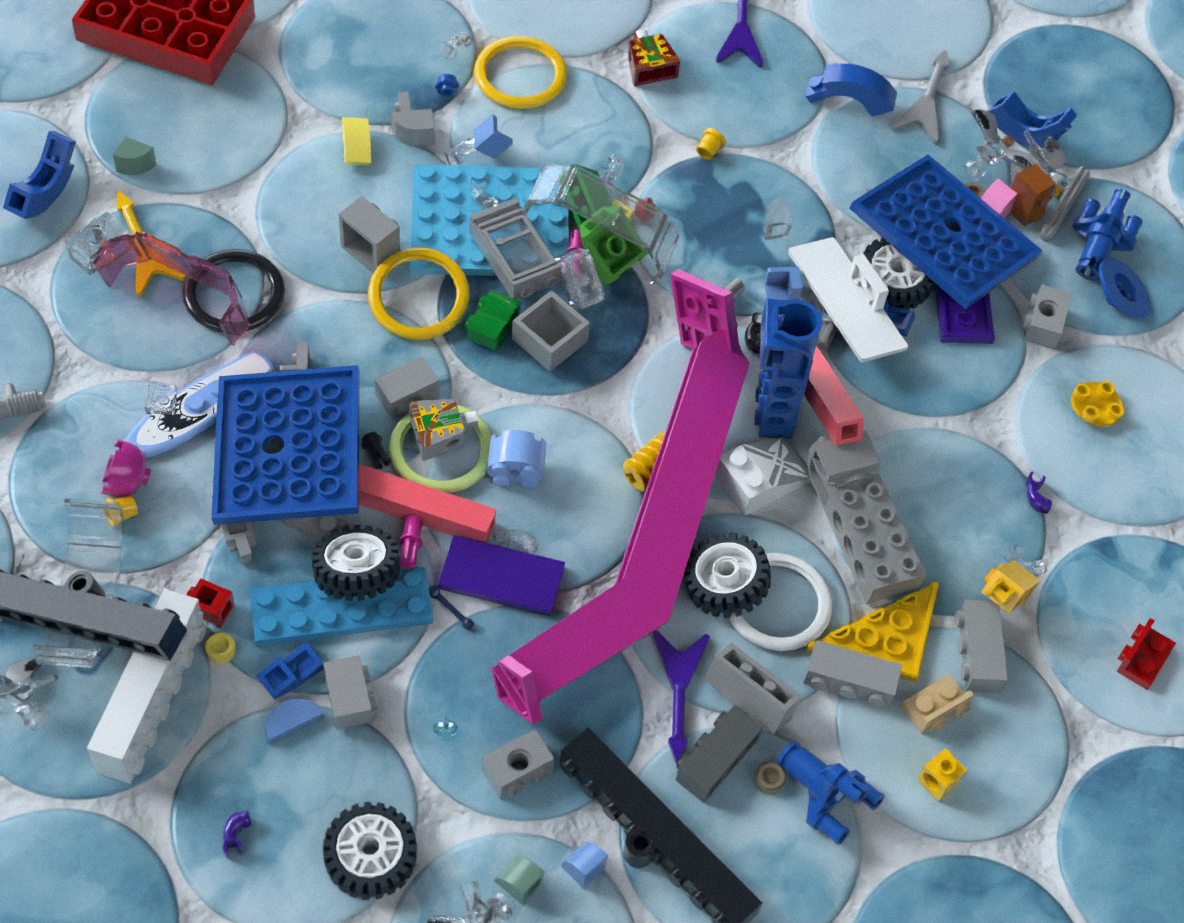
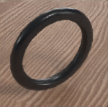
M241 249L221 250L198 261L188 273L182 289L183 303L195 321L208 329L232 334L247 332L268 322L279 310L285 294L284 279L279 269L264 256ZM244 262L252 264L263 270L271 282V296L267 305L251 317L233 321L221 320L207 314L200 307L196 299V287L201 276L214 266L223 263Z

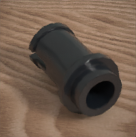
M370 432L362 437L361 447L367 450L374 468H383L379 460L380 457L385 466H388L391 463V459L381 443L383 441L382 436L377 435L376 432Z

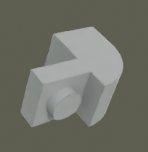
M408 91L398 92V103H394V112H391V130L394 137L401 143L409 146L435 145L432 109L411 111Z

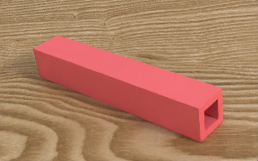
M816 345L804 396L835 446L860 441L863 435L864 418Z
M359 464V505L404 520L410 515L419 516L425 527L452 536L455 535L488 543L496 524L495 508Z

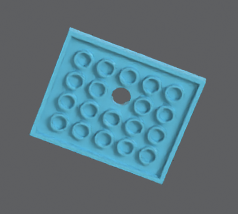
M414 164L411 248L437 250L454 260L465 275L497 276L469 233V216L483 211L481 206L486 202L501 204L517 198L521 208L553 257L562 266L561 278H569L567 274L569 272L567 269L569 254H566L569 248L568 201L559 181L568 172V169ZM513 224L489 235L493 242H497L498 238L505 239L520 233L521 230L517 224ZM525 236L505 243L502 247L497 246L514 275L542 264ZM426 260L410 261V274L450 275L443 267L434 262Z

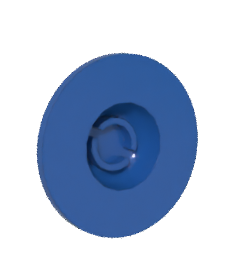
M1116 258L1103 260L1099 266V277L1107 303L1132 319L1141 320L1147 317L1151 310L1150 298L1137 274L1128 265Z

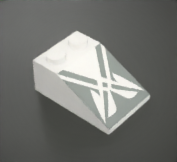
M784 437L743 444L722 454L715 476L745 516L811 482L808 468Z

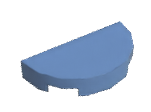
M294 698L283 701L273 708L267 718L265 730L269 744L323 718L324 712L317 704L306 699Z

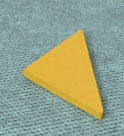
M935 581L918 592L914 591L885 608L882 607L863 616L862 619L829 633L828 636L818 641L902 664L899 678L916 682L920 672L939 582ZM815 641L809 643L807 652H812Z

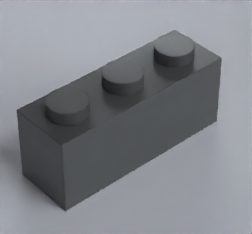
M735 705L728 713L723 711L717 717L713 724L715 728L709 734L704 732L695 743L697 748L692 754L685 753L676 765L678 772L675 781L703 803L757 743L763 730L759 723Z

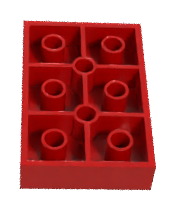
M85 0L71 20L76 41L213 85L255 19L254 0Z

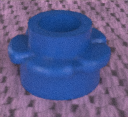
M452 74L440 75L435 84L437 92L445 97L454 95L460 87L457 78Z

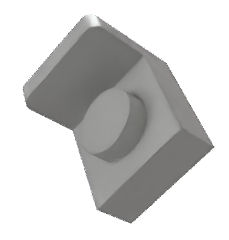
M297 342V353H292V365H281L280 371L310 369L308 342Z

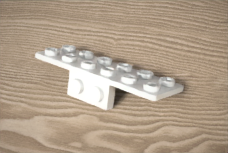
M833 237L789 248V256L795 265L799 267L801 274L860 362H867L907 350L908 344L883 309L889 292L888 287L878 276L874 266L869 263L864 254L854 256L851 263Z

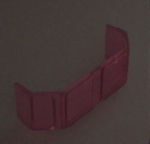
M136 231L134 235L126 234L105 240L99 248L93 265L107 286L111 287L123 268L154 260L230 296L231 304L219 321V324L231 345L234 346L238 339L243 337L248 330L250 323L242 296L227 270L191 254L189 256L182 253L179 248L145 232L139 233Z

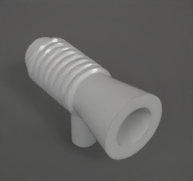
M8 383L3 386L5 398H0V420L6 417L12 418L13 416L17 417V415L21 416V414L40 412L41 408H46L43 391H26L16 395L13 384Z

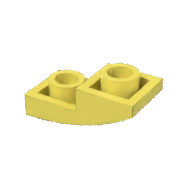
M342 117L344 165L370 166L371 143L368 118Z

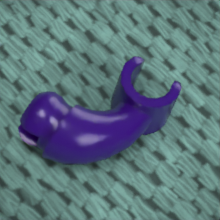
M1032 471L1025 482L1027 499L1034 510L1047 514L1051 509L1052 501L1045 499L1038 492L1046 477L1043 475L1040 482H1036L1032 479L1034 473Z
M246 810L231 815L224 826L223 852L227 859H229L228 849L232 846L238 847L240 855L243 854L242 844L235 836L242 830L241 828H248L252 824L249 812Z

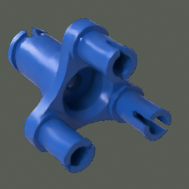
M1122 188L1114 190L1109 206L1105 207L1104 211L1098 216L1096 215L1101 208L1100 202L1092 198L1086 199L1080 216L1075 218L1072 225L1073 229L1087 240L1079 263L1076 266V272L1083 277L1086 269L1091 268L1089 280H1098L1100 278V263L1109 258L1112 250L1130 252L1134 250L1137 243L1136 236L1143 224V220L1136 215H1128L1123 226V211L1131 194L1125 190L1122 199H1120Z
M793 741L788 744L777 760V764L780 767L785 768L786 772L809 789L806 823L814 830L819 829L837 845H840L850 832V829L843 826L830 815V811L847 796L855 804L863 801L870 809L876 810L882 804V799L885 798L882 792H879L865 781V776L859 771L853 770L849 772L841 763L827 766L810 751L801 747L798 742Z

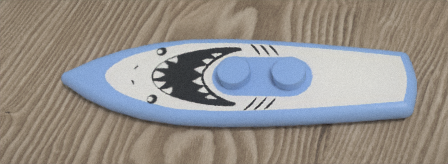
M253 350L191 383L157 405L139 421L124 441L137 445L144 452L146 458L172 450L196 437L217 422L219 376L276 372V370L265 355L257 350Z

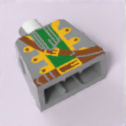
M454 399L410 402L409 416L422 461L462 447L465 444V430L478 427L475 410L459 413L456 400Z

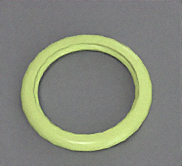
M457 404L459 413L471 411ZM407 413L397 423L391 433L389 457L393 468L401 478L446 493H455L474 485L487 473L492 433L487 424L477 415L478 427L473 429L479 437L481 452L476 465L467 474L459 478L445 481L431 480L414 472L404 458V437L412 427L409 413Z

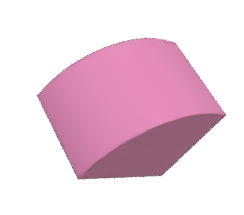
M997 179L987 189L981 199L1005 218L1011 212L1018 193L1000 179Z

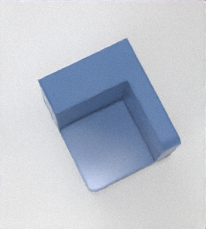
M493 114L474 129V149L493 159L513 144L512 138L498 131L497 116Z
M799 267L768 268L764 282L767 299L800 300L803 286Z

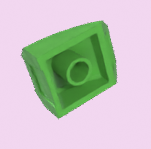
M618 207L601 208L580 225V235L586 256L602 285L614 282L620 277V274L649 254Z

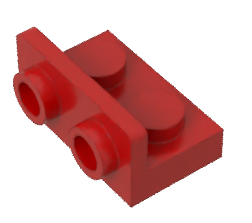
M1149 618L1145 626L1140 623L1130 637L1135 640L1132 647L1126 644L1117 658L1122 663L1116 672L1146 690L1153 683L1176 642L1151 628L1155 622L1152 618Z

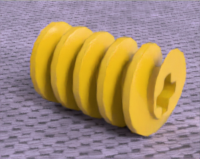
M665 433L657 434L654 439L647 443V446L645 445L640 448L639 452L634 453L631 459H627L623 464L627 480L640 492L646 490V485H648Z

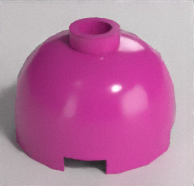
M117 439L114 447L119 449L115 451L114 455L110 454L102 481L108 482V485L103 486L100 493L119 498L133 495L141 484L146 486L151 469L146 468L147 458L137 445Z

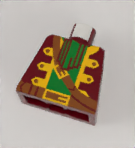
M644 29L636 31L633 35L634 39L629 41L628 62L633 86L678 78L680 59L665 37L661 34L649 36Z

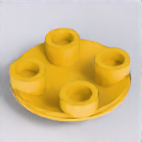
M1108 381L1080 383L1075 387L1071 395V405L1075 413L1083 421L1094 426L1107 427L1114 425L1121 419L1125 411L1121 398L1115 392V386Z

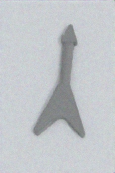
M944 50L934 59V70L925 94L893 123L892 131H897L913 124H919L923 127L932 143H938L939 136L934 95L943 71L947 70L949 66L947 50Z

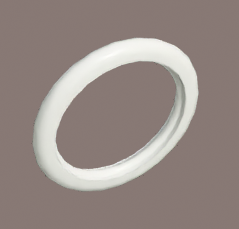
M766 553L770 566L786 567L797 571L812 584L818 598V612L815 620L806 630L791 637H773L763 634L750 626L743 615L736 617L735 612H731L729 620L742 637L754 645L768 650L787 651L809 645L810 642L821 636L829 624L833 604L830 589L822 575L804 560L789 554Z

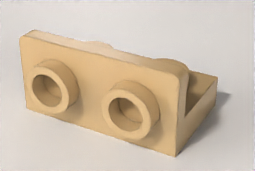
M948 674L904 700L901 708L921 734L930 729L935 732L947 723L948 718L953 715L958 718L969 711L974 694L971 690L964 693L952 676Z

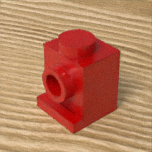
M202 578L186 594L199 600L203 619L215 624V627L220 629L235 605L232 591Z

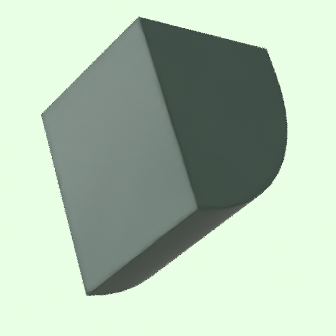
M128 137L123 139L113 154L116 172L121 174H143L156 165L154 148Z
M518 855L515 856L494 881L523 905L543 883L545 871L531 860Z

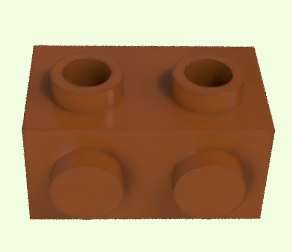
M1036 163L1017 173L1011 187L1018 194L1010 213L1023 226L1033 221L1038 222L1045 216L1046 207L1053 197L1052 192L1056 185L1052 178Z

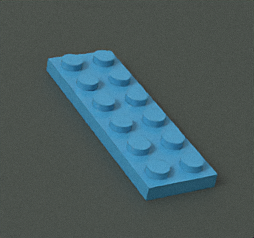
M425 567L400 570L399 578L397 581H394V586L391 589L386 587L387 592L382 595L376 592V597L372 599L365 595V600L358 601L357 597H353L352 601H346L345 596L340 600L335 599L334 594L328 596L324 590L321 591L315 581L251 588L249 590L255 646L433 624Z

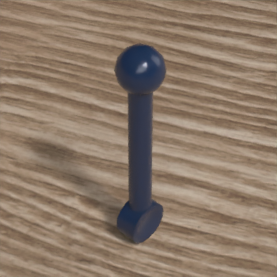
M431 586L429 588V596L433 599L437 598L462 622L464 629L470 630L473 628V620L463 616L440 594L439 587Z

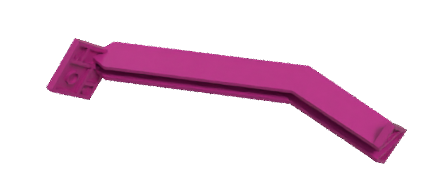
M679 269L670 273L680 342L681 345L692 349L615 585L512 654L500 660L497 665L491 668L498 700L532 725L543 719L539 702L659 629L669 621L750 364L739 345L738 324L732 292Z

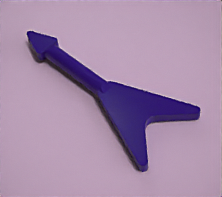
M739 0L737 23L716 57L717 63L722 62L735 52H743L758 67L763 66V59L747 23L748 0Z
M655 630L653 632V639L673 690L672 737L668 739V745L674 762L678 763L688 742L687 738H684L685 691L706 649L710 636L705 634L687 650L678 651L659 631Z

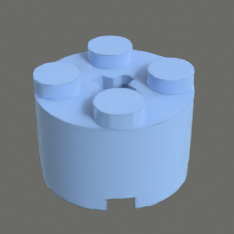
M521 430L502 431V436L497 438L496 434L492 435L487 472L493 478V483L498 486H508L510 482L521 483V486L525 488H536L538 481L544 477L546 441L541 438L540 442L534 439L533 433Z

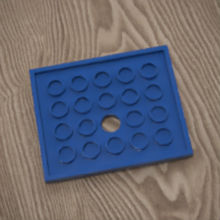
M929 154L854 200L849 208L965 309L1038 258L1042 252V249ZM955 222L960 226L961 230L953 232L944 223L953 224Z
M358 365L219 376L211 520L214 525L359 514L360 371ZM270 439H281L284 447L280 452L268 454L263 451V447L269 444Z

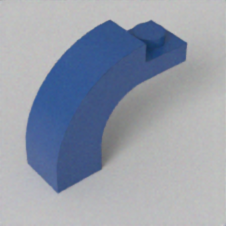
M838 63L827 65L823 75L809 79L805 97L810 103L833 96L851 97L859 101L871 117L894 111L897 92L885 77L872 69L856 64Z
M1015 91L998 98L987 110L994 114L997 128L1005 135L1021 144L1038 148L1047 147L1050 144L1048 143L1049 138H1051L1050 136L1057 142L1072 127L1071 123L1077 117L1072 108L1053 116L1036 114L1027 108Z
M49 131L36 169L24 181L9 184L3 208L24 219L38 216L47 210L60 196L73 172L75 165L70 163L76 141L56 131Z

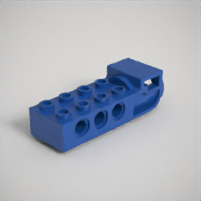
M766 299L761 319L760 369L762 371L759 373V382L755 390V402H758V409L755 410L754 425L759 426L760 437L792 439L823 323L821 313L807 301L799 299Z

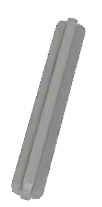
M1084 167L1077 169L1039 234L1041 239H1045L1047 242L1052 241L1090 175L1089 169Z

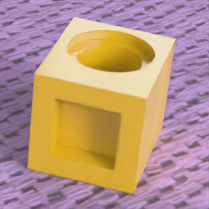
M945 748L923 767L917 780L939 802L960 784L967 769Z

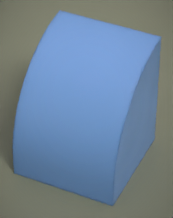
M585 842L562 863L561 867L584 888L606 868L608 855L594 843Z

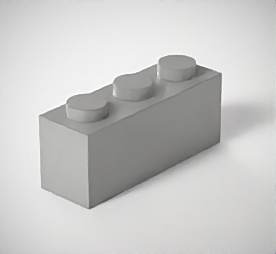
M964 600L960 610H957L955 614L956 628H960L961 635L958 638V653L963 655V663L960 667L961 680L965 681L966 692L971 690L972 692L1001 693L1008 681L1000 606L988 600Z
M816 640L811 652L804 684L810 685L819 691L828 690L839 693L840 696L847 699L856 698L867 701L874 707L890 708L896 694L902 664Z
M733 643L714 657L705 677L706 682L773 734L791 720L802 698L796 691Z

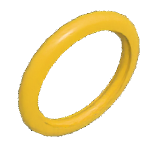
M513 36L497 40L488 45L479 54L474 66L475 81L482 93L493 102L513 109H531L543 106L554 100L567 82L568 72L566 64L559 52L544 41L532 37ZM508 49H531L543 54L552 62L555 69V79L552 85L540 94L529 97L510 96L495 89L488 81L486 69L490 59L499 52Z
M408 248L387 257L376 268L368 287V302L377 321L389 332L411 340H428L452 330L463 318L470 299L469 284L460 266L449 256L428 248ZM411 260H426L443 267L450 274L456 286V301L450 314L435 325L420 328L405 326L393 319L384 308L381 290L385 278L396 266Z

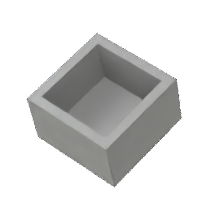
M361 196L339 213L341 247L372 273L375 272L376 268L387 257L400 251V226L393 218H388L383 214L376 204L370 203Z
M551 290L513 320L512 340L551 372L588 342L590 322Z

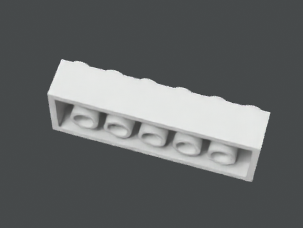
M168 589L163 590L155 609L163 611V609L167 608L175 611L187 628L185 636L171 661L133 652L87 747L96 773L131 784L134 776L139 775L145 762L143 756L147 748H151L154 745L157 737V726L160 720L164 721L166 719L172 694L176 695L182 683L181 675L185 668L191 666L194 658V647L197 642L200 643L203 640L206 632L199 600Z

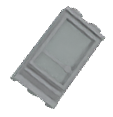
M517 198L469 216V233L512 299L527 298L537 291L551 288L560 282L562 266L553 257L521 208Z

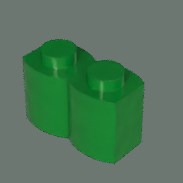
M491 290L487 296L483 295L478 303L477 312L474 315L470 314L465 323L467 339L497 351L507 333L512 329L513 320L520 315L521 302L494 290Z

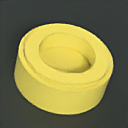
M223 632L211 635L205 643L208 659L217 664H224L232 660L236 653L233 637Z

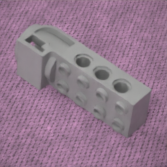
M863 431L862 440L835 446L828 434L818 438L809 449V476L865 603L870 604L918 590L926 573L879 474L881 461L867 431Z

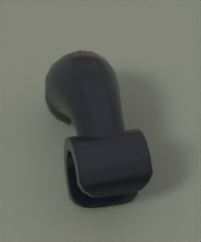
M756 312L753 314L751 323L745 331L744 340L748 349L758 354L760 353V339L757 333H761V323L756 322L759 313Z

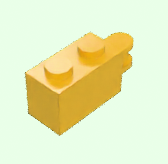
M1012 560L1005 565L1001 563L996 569H991L983 580L986 585L981 592L1007 613H1011L1028 600L1041 580Z

